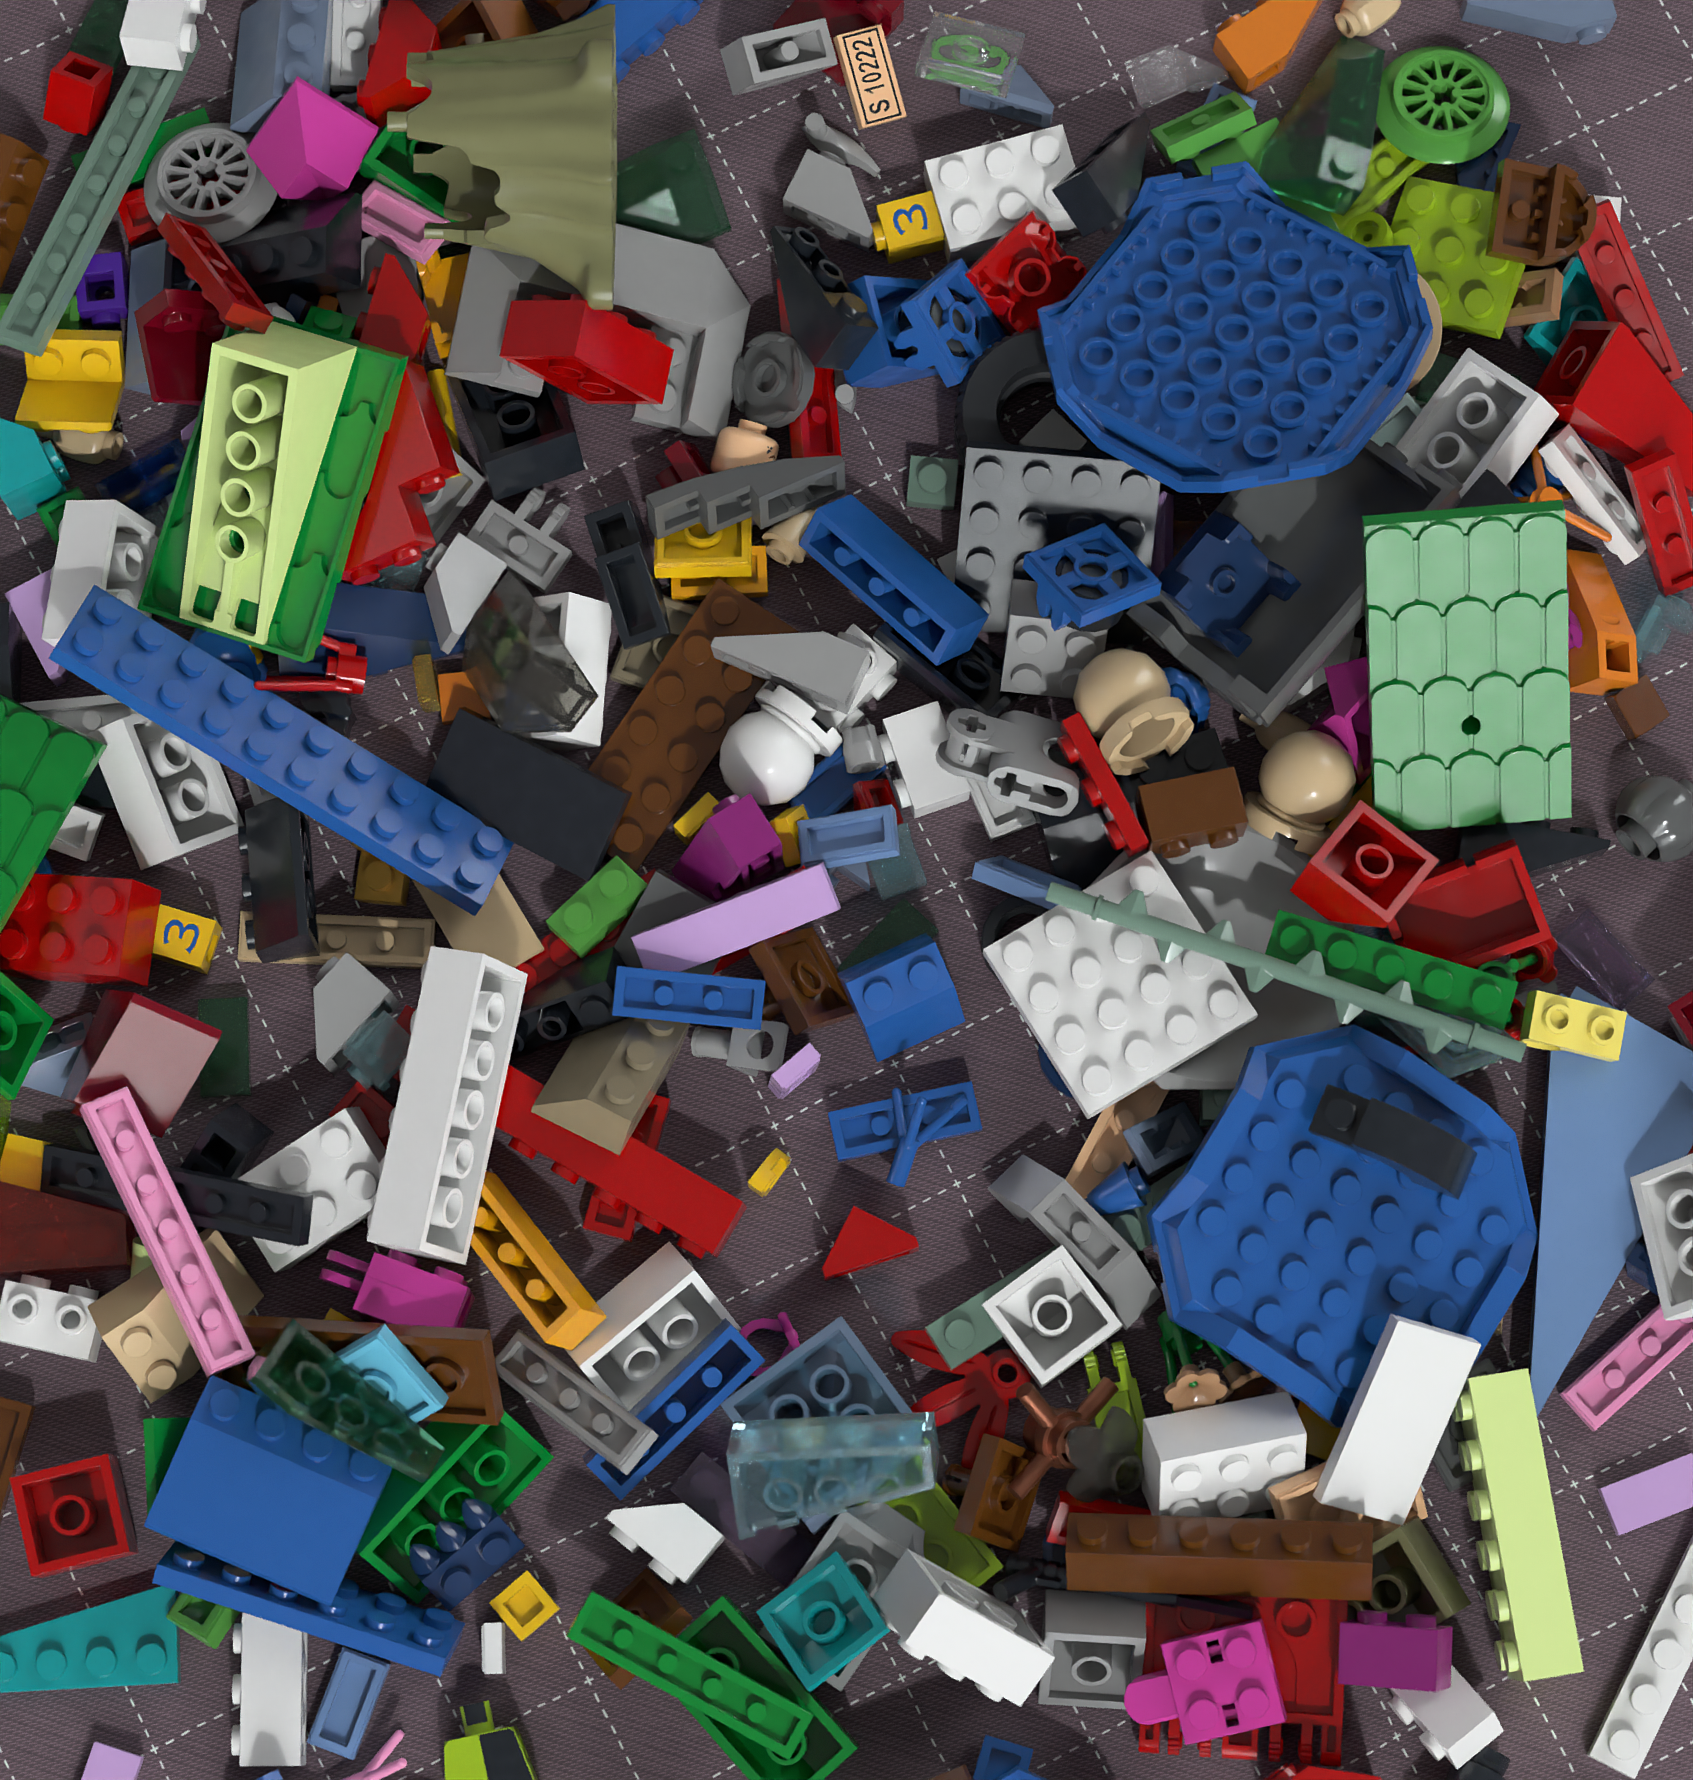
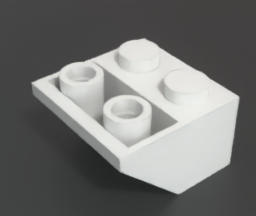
M685 1503L612 1510L606 1517L615 1525L609 1534L634 1554L641 1546L654 1557L648 1566L671 1585H674L678 1579L688 1585L726 1539Z

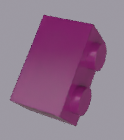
M1357 1611V1619L1340 1622L1338 1684L1438 1692L1451 1688L1453 1626L1436 1625V1616L1406 1615V1623L1387 1621L1388 1613L1381 1611Z

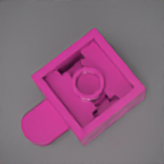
M393 1249L389 1250L387 1257L374 1252L370 1264L340 1252L329 1250L326 1257L327 1261L364 1275L365 1278L361 1282L323 1268L318 1277L329 1284L358 1294L353 1310L363 1320L372 1323L464 1328L475 1300V1296L467 1287L468 1282L463 1280L464 1276L436 1266L434 1274L421 1270L422 1265L417 1263L418 1259Z
M1262 1617L1165 1640L1161 1644L1167 1669L1135 1677L1127 1686L1124 1694V1706L1129 1716L1137 1723L1150 1725L1179 1718L1185 1745L1282 1723L1287 1718ZM1219 1640V1644L1207 1646V1643Z

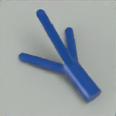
M899 1088L892 1090L899 1144L886 1179L888 1183L905 1187L917 1149L967 1105V1097L961 1096L917 1134L927 1103L926 1098L923 1096L918 1097L909 1126H907L901 1090Z

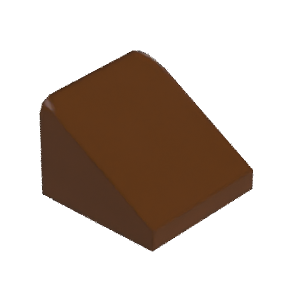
M1647 674L1638 678V684L1617 690L1604 698L1627 740L1638 738L1670 716Z

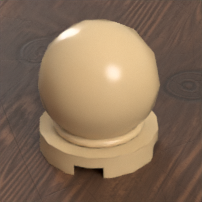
M1125 648L1109 650L1089 661L1079 673L1073 695L1077 713L1080 712L1091 734L1101 741L1099 749L1114 774L1131 775L1150 769L1145 762L1146 760L1156 756L1164 749L1169 756L1173 755L1191 735L1194 723L1189 717V709L1178 697H1171V688L1165 672L1147 654Z
M1317 730L1295 732L1279 738L1262 760L1258 775L1261 792H1247L1243 798L1248 825L1271 840L1276 831L1295 839L1297 844L1294 850L1315 855L1333 834L1325 823L1337 818L1352 799L1356 782L1352 756L1339 740Z

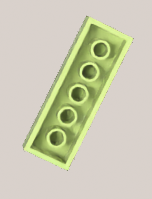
M1527 1368L1467 1378L1452 1411V1417L1454 1422H1462L1464 1438L1466 1439V1441L1458 1442L1463 1471L1471 1470L1473 1474L1474 1490L1467 1492V1501L1472 1521L1479 1520L1483 1540L1476 1541V1551L1481 1570H1489L1492 1590L1485 1591V1600L1490 1620H1498L1501 1640L1494 1642L1498 1668L1500 1671L1507 1670L1508 1679L1523 1682L1584 1672L1529 1370Z

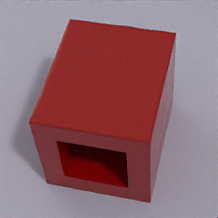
M69 51L50 71L43 120L59 125L66 132L80 133L87 136L105 117L114 67Z

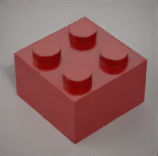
M107 1453L10 1478L31 1577L43 1578L139 1553L117 1456Z

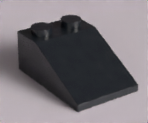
M446 375L478 462L495 501L585 470L576 431L554 385L543 381L541 394L537 398Z

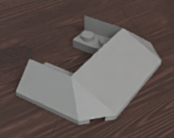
M616 224L613 310L606 311L617 312L627 316L630 325L655 332L658 341L674 349L663 404H633L630 421L716 442L720 430L727 427L733 398L732 381L734 367L739 356H741L751 305L715 249ZM471 245L444 375L538 398L541 394L544 380L499 356L511 301L532 300L533 295L537 294L551 296L558 300H569L570 295L581 293L570 283L536 260Z

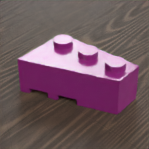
M751 793L741 799L737 794H734L712 808L715 815L707 819L671 871L676 879L710 899L720 902L737 893L757 886L783 870L782 842Z

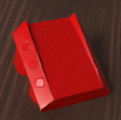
M1032 209L970 267L965 276L1012 336V333L1015 332L1022 333L1026 329L1035 330V328H1039L1037 309L1065 300L1085 277L1087 268L1077 257L1068 256L1056 241L1055 231L1046 221H1042Z

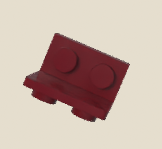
M795 0L773 24V30L825 18L838 64L821 71L839 86L843 87L846 83L833 38L881 24L886 40L904 20V0Z
M165 288L134 312L151 398L154 402L201 405L207 387L212 343L222 339L226 324L218 318L220 312L217 308L203 298L200 291Z

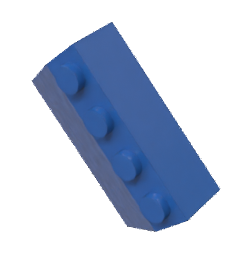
M211 1375L185 1429L144 1523V1527L331 1607L389 1479L397 1455Z

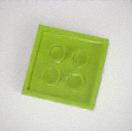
M1408 176L1390 226L1394 237L1392 246L1410 245L1417 272L1428 283L1438 301L1442 316V328L1500 339L1526 264L1485 256L1494 192Z

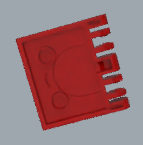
M1198 1595L1228 1602L1236 1600L1250 1604L1254 1607L1252 1619H1242L1182 1606L1171 1608L1146 1603V1644L1142 1675L1167 1669L1161 1644L1165 1640L1262 1617L1287 1715L1286 1721L1282 1723L1302 1724L1301 1739L1298 1743L1300 1764H1312L1314 1725H1322L1320 1765L1341 1766L1345 1684H1338L1340 1622L1348 1621V1600ZM1219 1640L1209 1642L1207 1646L1217 1645ZM1179 1718L1169 1720L1168 1754L1179 1755L1180 1749L1183 1746V1733ZM1162 1722L1150 1725L1140 1723L1139 1753H1160ZM1282 1723L1270 1725L1268 1757L1270 1762H1280V1757L1283 1755ZM1259 1728L1223 1736L1222 1758L1257 1761ZM1212 1739L1197 1743L1199 1757H1211Z

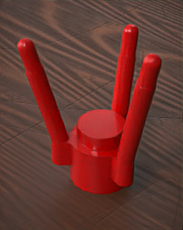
M323 634L320 645L338 652L337 657L328 656L324 677L268 675L265 681H256L254 688L265 691H338L362 695L368 657L356 656L357 644L340 642Z

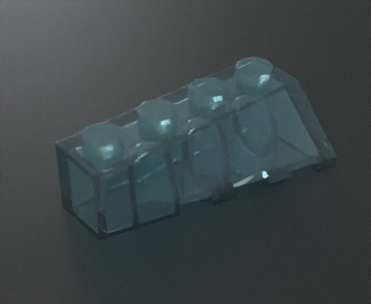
M918 1412L733 1421L727 1450V1461L739 1540L756 1536L757 1530L778 1525L779 1529L798 1525L801 1518L826 1512L827 1516L844 1513L847 1511V1506L868 1500L872 1504H877L934 1489L939 1463L935 1413Z

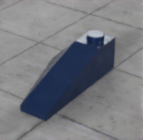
M337 583L323 634L340 642L357 644L356 656L368 657L366 676L372 675L374 677L386 674L388 670L414 663L423 664L475 650L479 609L448 655L440 650L425 593ZM319 645L316 648L314 658L306 663L278 655L279 676L324 677L328 656L337 657L338 652Z

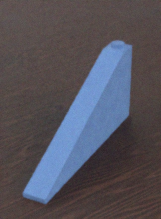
M1578 986L1575 987L1570 996L1571 999L1618 1010ZM1562 993L1559 995V996H1563V997L1569 998L1568 996H1566V995H1564V994H1562ZM1629 1015L1626 1016L1619 1061L1609 1062L1564 1050H1547L1537 1212L1538 1237L1535 1245L1528 1370L1537 1417L1625 1265L1626 1259L1643 1233L1630 1177L1687 1156L1693 1146V1051Z

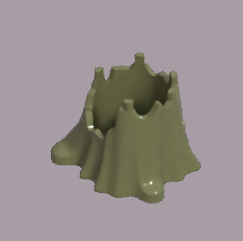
M606 4L577 20L536 34L429 51L427 53H408L406 71L407 79L411 80V86L427 87L432 93L423 103L410 109L408 112H388L387 130L388 132H407V138L411 140L447 145L433 154H414L413 172L433 173L449 185L444 205V218L458 221L425 223V239H444L536 260L574 286L581 293L582 298L587 300L588 306L593 310H613L617 205L615 4Z

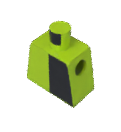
M489 1700L459 1707L466 1737L444 1742L445 1780H538L517 1726L495 1730Z

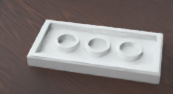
M1391 1314L1313 1493V1497L1319 1503L1403 1525L1481 1344L1474 1338Z

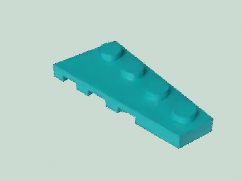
M160 1586L0 1636V1693L181 1683L179 1627L166 1618V1615L178 1598V1591Z

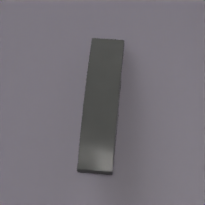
M840 455L790 458L740 466L681 482L646 495L649 529L656 539L659 540L701 522L710 535L750 517L755 520L760 529L766 528L846 494L845 461Z

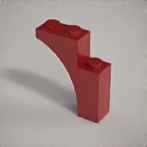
M407 361L390 427L384 433L369 493L356 524L342 575V580L350 581L353 585H362L380 577L379 571L393 564L396 567L415 563L422 558L421 552L436 546L419 494H427L443 488L446 485L445 479L460 473L424 366L411 361Z

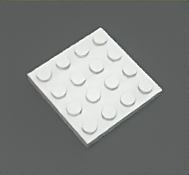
M1152 851L1081 891L1096 897L1103 895V899L1119 904L1135 889L1143 891L1149 915L1205 934ZM1058 905L983 949V955L1087 1119L1095 1116L1257 1018V1012L1224 961L1186 948L1170 963L1163 962L1160 959L1157 938L1099 918L1095 921L1091 919L1092 916Z

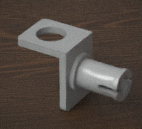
M764 1020L761 1022V1030L733 1027L732 1031L697 1026L691 1038V1051L693 1056L725 1059L727 1060L726 1066L748 1076L756 1077L759 1070L775 1072L783 1065L789 1027L781 1022ZM765 1032H768L773 1039V1049L767 1057L761 1059Z

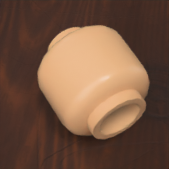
M740 419L738 428L729 426L720 430L710 468L716 473L740 466L776 461L779 445L774 439L765 436L767 426Z

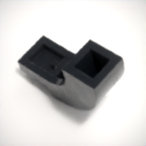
M1330 1084L1326 1086L1308 1129L1315 1136L1369 1156L1398 1170L1413 1183L1459 1200L1477 1157L1476 1151L1469 1145L1417 1116L1371 1097L1369 1100Z

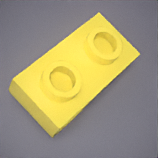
M1539 990L1530 991L1527 994L1519 1041L1526 1043L1528 1047L1550 1051L1564 1050L1609 1062L1619 1061L1627 1012Z

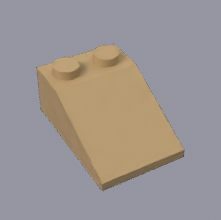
M207 1228L198 1234L236 1314L248 1315L264 1295L218 1230ZM153 1264L87 1306L101 1338L150 1403H153L194 1376L202 1367Z

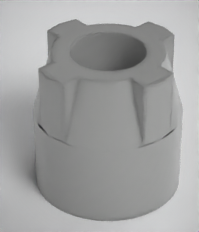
M874 725L848 728L842 731L843 755L847 773H867L880 769L885 765L881 743L876 735Z

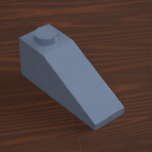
M1463 0L1459 10L1461 21L1564 44L1579 41L1581 45L1596 43L1604 39L1610 33L1617 18L1613 0Z

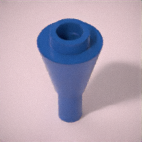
M1122 1162L1088 1193L1087 1198L1084 1200L1100 1216L1147 1206L1145 1195L1151 1192V1188L1138 1166L1131 1169L1126 1162Z

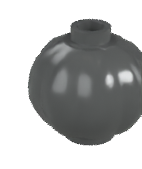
M1647 775L1633 780L1621 791L1615 809L1616 826L1618 828L1616 837L1621 846L1631 856L1638 860L1646 858L1655 862H1672L1685 858L1693 851V784L1690 781L1682 778L1677 782L1668 776Z

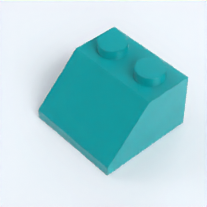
M0 418V497L17 521L36 513L38 507L68 492L63 482L71 479V476L51 440L42 443L34 429Z

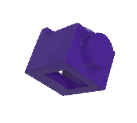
M121 252L93 255L76 288L78 313L84 323L92 322V327L95 329H114L121 326L120 319L128 318L129 269ZM110 291L114 293L113 299L98 300L103 292Z

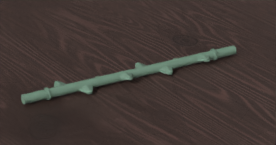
M1051 882L1046 901L1090 915L1092 920L1096 921L1099 918L1157 938L1160 959L1163 962L1170 963L1187 948L1244 968L1248 990L1257 993L1270 981L1277 979L1333 998L1335 1000L1338 1020L1341 1023L1348 1024L1365 1009L1423 1029L1427 1052L1437 1054L1450 1041L1456 1040L1467 1044L1469 1049L1476 1047L1517 1062H1521L1527 1046L1526 1043L1482 1029L1478 1023L1471 1025L1415 1006L1410 985L1406 981L1400 980L1383 995L1327 976L1325 974L1322 954L1319 951L1312 950L1295 965L1235 944L1230 921L1222 919L1210 931L1204 934L1148 914L1144 892L1137 889L1132 891L1119 904L1103 899V895L1096 897L1055 882Z

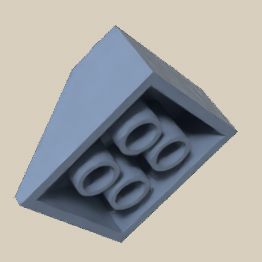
M842 1316L838 1317L720 1404L813 1535L833 1522L843 1508L853 1507L935 1447L927 1431Z

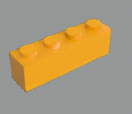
M486 1170L470 1245L544 1342L572 1351L607 1316L495 1173Z

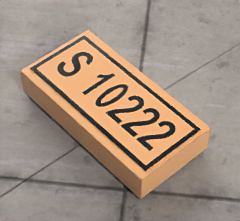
M879 24L834 37L833 40L858 129L862 130L905 118L907 115L882 25Z

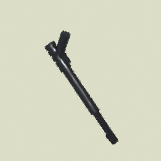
M1010 1553L1005 1568L1007 1578L994 1584L993 1593L999 1601L1004 1602L1035 1585L1067 1589L1066 1563L1061 1565L1060 1562L1050 1560L1047 1562L1046 1559L1041 1558L1034 1560V1557L1025 1555L1021 1557L1020 1554ZM1091 1591L1171 1608L1182 1606L1242 1619H1252L1254 1607L1247 1603L1236 1600L1228 1602L1193 1594Z

